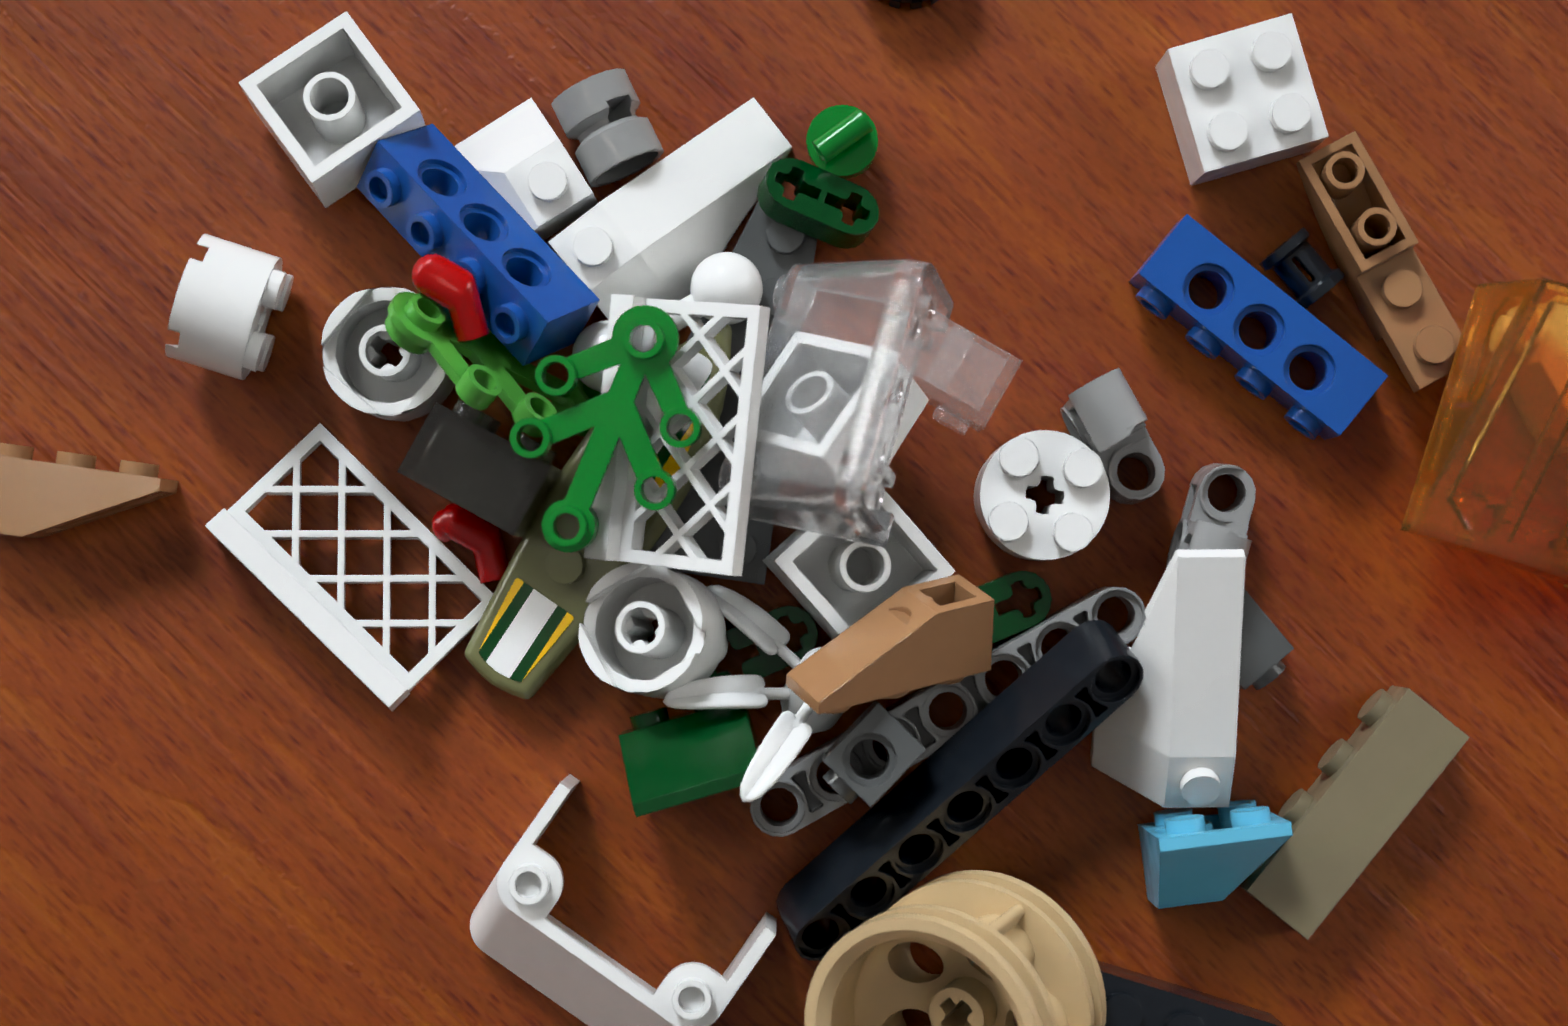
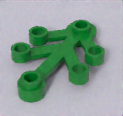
M640 305L625 311L615 322L612 337L607 341L568 357L551 355L542 359L537 365L535 380L538 387L544 393L552 396L569 394L575 389L579 379L618 365L619 368L608 392L544 419H521L511 429L510 444L513 450L524 458H538L545 455L551 449L552 444L594 427L565 500L553 503L546 510L542 519L543 535L549 545L558 551L570 553L582 550L589 546L596 538L599 520L592 505L619 439H621L637 478L634 485V495L637 502L648 510H660L669 506L676 497V482L668 472L663 471L635 403L645 376L664 414L660 421V434L664 441L673 447L683 448L693 445L701 436V419L695 411L688 408L670 364L679 347L678 328L670 315L657 307ZM642 326L651 327L657 337L655 346L647 352L638 351L633 344V335ZM554 363H562L567 368L569 374L567 383L559 389L551 387L546 380V371ZM678 414L688 416L693 423L691 436L683 441L675 439L669 430L671 419ZM529 425L537 426L543 434V442L535 451L526 449L521 443V433ZM651 477H659L667 485V495L661 502H651L644 494V484ZM564 513L574 515L579 521V532L572 539L561 536L557 530L558 518Z

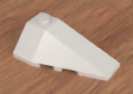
M753 97L600 201L552 238L549 244L567 266L600 299L597 306L608 320L611 294L634 295L649 299L681 300L691 294V279L698 265L707 257L724 252L728 242L748 212L757 203L758 186L770 166L780 159L787 158L792 150V146Z

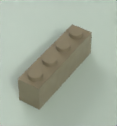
M1391 685L1387 692L1384 689H1379L1365 702L1357 716L1362 721L1347 742L1341 738L1330 746L1318 763V768L1322 771L1319 777L1307 791L1300 788L1294 792L1280 809L1278 816L1291 822L1293 836L1239 885L1286 925L1307 940L1470 738L1409 688Z

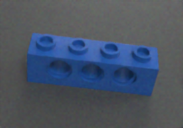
M430 124L377 141L357 188L421 257L427 254H438L473 274L488 329L524 366L574 344L600 299L434 124Z
M1188 214L1175 224L1129 281L1139 290L1135 297L1143 307L1163 320L1169 315L1189 330L1185 338L1195 349L1213 360L1218 355L1239 370L1234 377L1241 386L1262 400H1265L1270 395L1288 410L1284 415L1285 420L1298 432L1312 440H1315L1318 435L1324 440L1340 436L1388 377L1386 373ZM1192 278H1204L1214 285L1217 291V302L1213 309H1203L1193 303L1189 296V284ZM1244 317L1255 318L1263 324L1266 330V342L1262 349H1252L1242 342L1239 335V325ZM1294 357L1307 359L1315 369V382L1309 390L1297 387L1290 378L1289 366Z

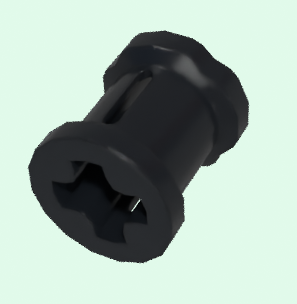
M1303 227L1269 254L1259 265L1264 271L1273 270L1297 298L1296 302L1306 309L1345 277V274L1340 268L1331 269L1307 241L1310 233ZM1293 258H1295L1298 261V263L1304 268V270L1310 275L1312 279L1311 282L1293 263Z

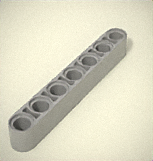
M1102 587L1093 590L1047 616L1035 626L1023 630L993 647L991 665L1000 660L1010 661L1016 667L1019 678L1043 656L1041 644L1047 633L1057 628H1061L1069 633L1084 622L1098 620L1097 614L1101 603L1111 597L1120 599L1126 605L1128 611L1127 622L1117 633L1128 644L1138 636L1146 620L1143 601L1135 592L1124 587ZM986 672L964 677L961 682L956 684H936L921 688L885 708L926 748L923 754L911 766L932 755L997 697L992 695L987 689L985 683ZM944 692L957 694L963 704V714L960 720L949 727H939L933 724L929 716V706L932 700L938 694ZM843 733L795 759L769 789L785 788L796 797L798 807L789 819L776 821L768 818L760 805L764 795L751 802L750 813L753 822L762 832L777 837L793 834L848 803L834 789L822 786L816 776L817 768L823 761L822 755ZM872 739L863 740L856 744L850 754V763L853 769L861 774H875L884 767L887 758L878 755L874 751Z

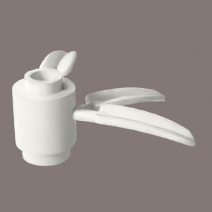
M709 585L707 587L717 599L724 617L768 655H779L792 669L822 648H814L800 659L786 646L790 640L788 630L765 610L748 598L724 586ZM729 675L691 681L669 691L663 700V703L668 707L690 710L764 708L768 704V700H780L782 713L759 746L741 782L740 796L743 802H753L764 795L794 761L813 733L830 729L843 714L823 713L818 715L786 684L784 687H765V681L759 675Z

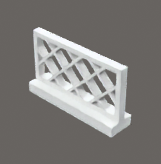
M611 294L607 340L612 337L613 327L617 319L625 311L635 306H654L665 311L668 315H680L685 320L694 336L675 354L670 364L683 396L688 401V408L699 415L702 423L713 438L692 458L684 447L677 448L667 444L660 434V421L663 416L658 411V401L645 376L635 403L655 452L663 445L666 446L680 466V469L672 476L676 482L677 491L686 482L690 481L706 505L685 524L671 504L660 510H648L642 507L634 495V485L637 478L621 439H619L592 505L598 516L599 529L594 541L585 548L584 558L742 576L770 308L761 305L649 299L634 295ZM699 317L712 318L704 325ZM732 319L747 320L744 348L729 360L714 337ZM642 326L635 331L633 344L638 351L647 352L656 344V333L651 327ZM704 347L720 371L697 391L682 368ZM619 365L603 371L601 394L610 390ZM729 383L739 397L737 415L722 427L707 403ZM684 414L674 416L669 424L670 433L677 440L678 438L675 434L690 420ZM722 450L732 464L730 482L716 494L700 472V469ZM653 477L645 482L643 490L648 500L658 503L665 499L667 495L666 483L659 488ZM658 511L673 533V536L656 552L643 550L646 520ZM713 517L725 532L722 560L707 558L693 538V535ZM682 547L688 556L674 553Z
M321 423L230 509L226 510L223 508L205 525L392 712L410 695V691L478 625L493 595ZM322 444L339 461V486H301L302 462ZM347 470L364 486H347ZM293 471V486H278ZM267 495H293L292 530H264L248 513ZM301 495L338 496V530H301ZM347 496H375L384 505V530H346ZM392 514L408 530H392ZM275 540H292V557ZM301 540H338L337 575H309L300 566ZM346 540H384L383 575H346ZM391 540H419L429 549V575H391ZM436 557L454 575H436ZM319 584H337V601ZM346 584H383V620H355L345 610ZM391 584H429V620H391ZM436 584H464L481 602L464 619H436ZM383 628V647L365 629ZM391 628H428V654L410 672L390 655ZM436 628H453L436 645Z

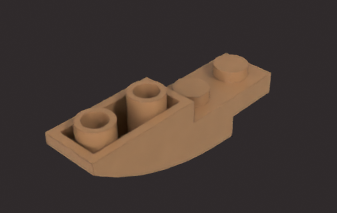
M1356 131L1299 160L1296 165L1306 194L1338 268L1345 274L1343 279L1376 342L1384 340L1413 393L1476 360L1413 249L1419 241Z

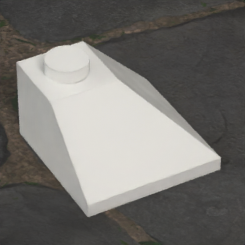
M532 98L455 145V148L543 240L568 226L598 204L591 188Z

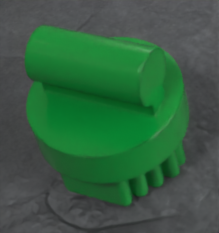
M849 105L831 106L821 111L811 122L806 137L807 153L814 166L846 180L854 178L865 172L875 159L878 147L876 127L871 118L856 107Z

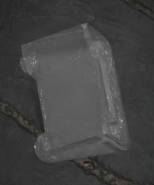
M911 259L800 263L793 265L787 275H781L778 278L773 294L775 314L766 345L748 519L886 548L894 515L890 512L881 511L880 507L883 502L884 487L893 488L896 477L889 467L895 440L920 351L931 352L934 339L929 330L946 333L954 305L932 263ZM727 457L720 470V491L730 482L732 464Z

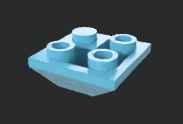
M1256 800L1230 801L1229 807H1217L1218 814L1206 816L1193 814L1192 808H1173L1154 812L1155 822L1138 824L1147 899L1158 909L1223 901L1293 836L1291 822L1270 812L1268 806H1256Z

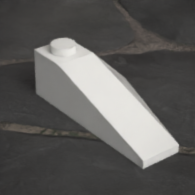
M1243 549L1175 551L1145 609L1146 620L1133 646L1129 647L1143 667L1142 683L1131 698L1092 731L1091 766L1164 808L1229 807L1237 742L1246 561Z

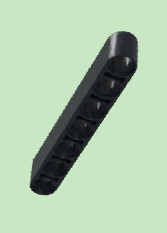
M1091 620L1080 624L1070 631L783 886L776 900L777 909L792 943L801 957L810 961H821L832 946L843 936L874 916L887 911L1133 696L1142 683L1143 667L1112 625L1102 620Z

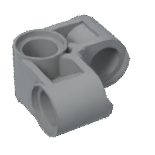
M1120 368L1094 379L1068 395L1069 400L1060 408L1063 421L1071 436L1082 441L1100 456L1109 481L1110 498L1121 504L1133 505L1143 502L1155 494L1164 481L1165 466L1145 427V422L1148 418ZM1127 457L1136 458L1146 466L1148 482L1144 489L1139 491L1130 490L1122 485L1117 475V467L1121 459Z
M1212 463L1203 466L1194 474L1190 482L1181 519L1172 537L1166 568L1176 550L1243 549L1247 560L1252 540L1247 539L1248 536L1246 534L1255 503L1256 488L1253 479L1244 469L1236 465ZM1226 474L1235 482L1237 496L1228 508L1217 510L1210 504L1208 488L1216 477Z

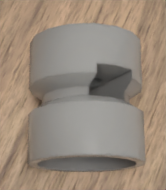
M616 68L590 76L563 91L551 103L567 138L579 140L580 142L575 155L591 187L608 185L628 177L650 165L664 153L663 147L648 117L636 116L635 112L641 103L625 69Z

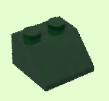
M665 706L630 717L632 729L623 731L619 735V741L636 817L740 787L745 772L759 748L749 710L702 709L669 717L667 707Z

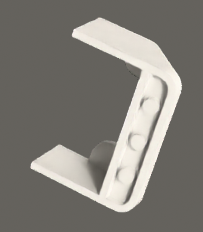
M569 774L558 784L475 907L470 919V932L473 941L488 956L588 1026H712L776 936L777 919L768 912L764 914L723 975L705 964L687 962L673 968L657 989L649 985L549 914L562 894L564 875L557 860L537 846L536 843L580 782V780Z

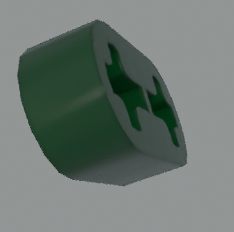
M784 158L776 161L770 166L758 186V202L768 217L834 247L849 249L859 246L866 240L879 219L877 201L868 190L802 160ZM784 182L795 186L794 195L796 197L794 200L782 196L784 192L782 185ZM842 207L853 211L852 221L854 223L852 226L841 221L843 217Z
M1016 571L976 586L993 598L994 604L1009 599L1013 595L1010 585L1016 581H1019L1024 589L1035 588L1039 598L1030 603L1032 614L1024 617L1020 610L1017 609L998 615L994 605L992 643L1033 627L1044 620L1050 611L1052 597L1050 588L1043 578L1033 572Z
M790 605L778 607L767 612L776 620L788 615L793 624L803 621L807 626L808 632L800 637L802 648L793 652L796 656L802 659L807 652L814 649L818 632L816 623L808 612L800 607ZM737 627L726 631L727 641L730 642L734 650H740L754 643ZM756 645L759 654L745 660L742 663L743 675H759L764 678L789 665L779 655H768ZM715 669L709 678L732 674L728 670L718 672Z

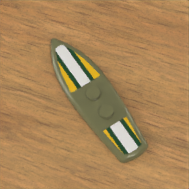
M727 324L714 339L728 359L731 360L732 328ZM686 341V342H684L683 344H681V345L678 347V351H679L688 341ZM704 347L682 368L697 391L720 371ZM727 385L707 403L718 421L723 410ZM658 403V411H659V412L661 413V415L663 416L664 414H663V412H662V410H661V407H660V405H659V403ZM691 419L675 434L678 440L683 441L691 436L693 432ZM703 423L702 433L698 441L689 447H684L691 458L713 438ZM594 427L589 429L564 465L539 507L465 649L466 659L483 678L500 690L522 699L532 698L579 643V623L583 624L588 605L585 601L591 588L611 570L629 564V562L584 558L585 548L570 553L558 551L549 545L542 532V519L546 510L553 503L565 500ZM663 445L656 454L663 471L673 476L680 469V466L666 446ZM653 477L659 488L665 483L661 478ZM690 481L686 482L677 491L676 497L671 503L676 512L692 486ZM658 511L646 520L643 550L650 551L667 527ZM564 513L558 518L557 530L565 538H574L579 532V521L574 515Z

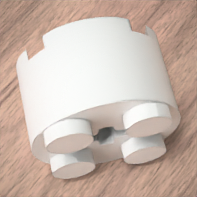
M203 234L197 244L209 249L203 262L189 258L185 267L168 324V330L180 333L178 345L165 344V355L198 367L245 380L250 371L256 372L258 370L264 372L274 346L275 336L265 333L272 309L283 312L291 292L294 276L282 272L283 261L280 257L212 235Z
M380 287L355 292L334 309L322 332L323 369L330 387L348 405L385 420L406 422L424 416L436 409L446 400L455 384L430 352L413 354L400 347L399 352L403 359L397 366L389 363L385 365L387 358L381 352L387 343L398 347L385 328L389 303L400 292H415L397 287Z
M1052 430L1027 432L1000 446L982 465L974 487L975 513L988 537L1004 552L1017 558L1033 561L1059 559L1085 548L1104 524L1110 503L1109 481L1100 456L1079 439L1066 433ZM1044 480L1047 482V491L1055 494V503L1044 506L1042 514L1036 512V502L1026 498V490L1038 486L1040 481Z
M636 563L619 566L596 582L585 601L588 605L583 624L579 623L578 634L583 657L589 668L600 680L625 692L664 699L669 691L677 689L688 682L709 678L727 654L726 624L717 599L703 583L674 569ZM657 620L659 627L654 631L652 622ZM655 632V639L652 642H648V638Z

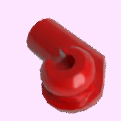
M427 254L419 258L412 270V282L415 288L423 295L449 310L457 341H469L489 334L473 274L438 254Z
M451 503L444 509L437 511L432 519L434 535L444 543L451 540L473 551L480 584L501 580L508 566V560L498 523L491 517L464 503Z

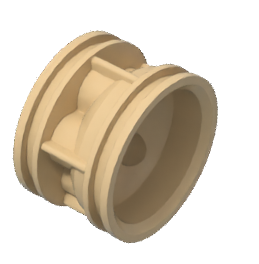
M964 870L943 874L929 880L901 898L887 911L864 922L836 942L823 957L811 980L806 998L804 1026H907L902 1016V1011L905 1009H917L929 1014L932 1026H1015L1014 1015L1018 1026H1105L1107 1010L1106 993L1102 974L1089 942L1073 919L1054 900L1034 886L1015 877L987 870ZM910 942L924 944L934 950L943 961V972L941 974H930L920 969L912 958Z

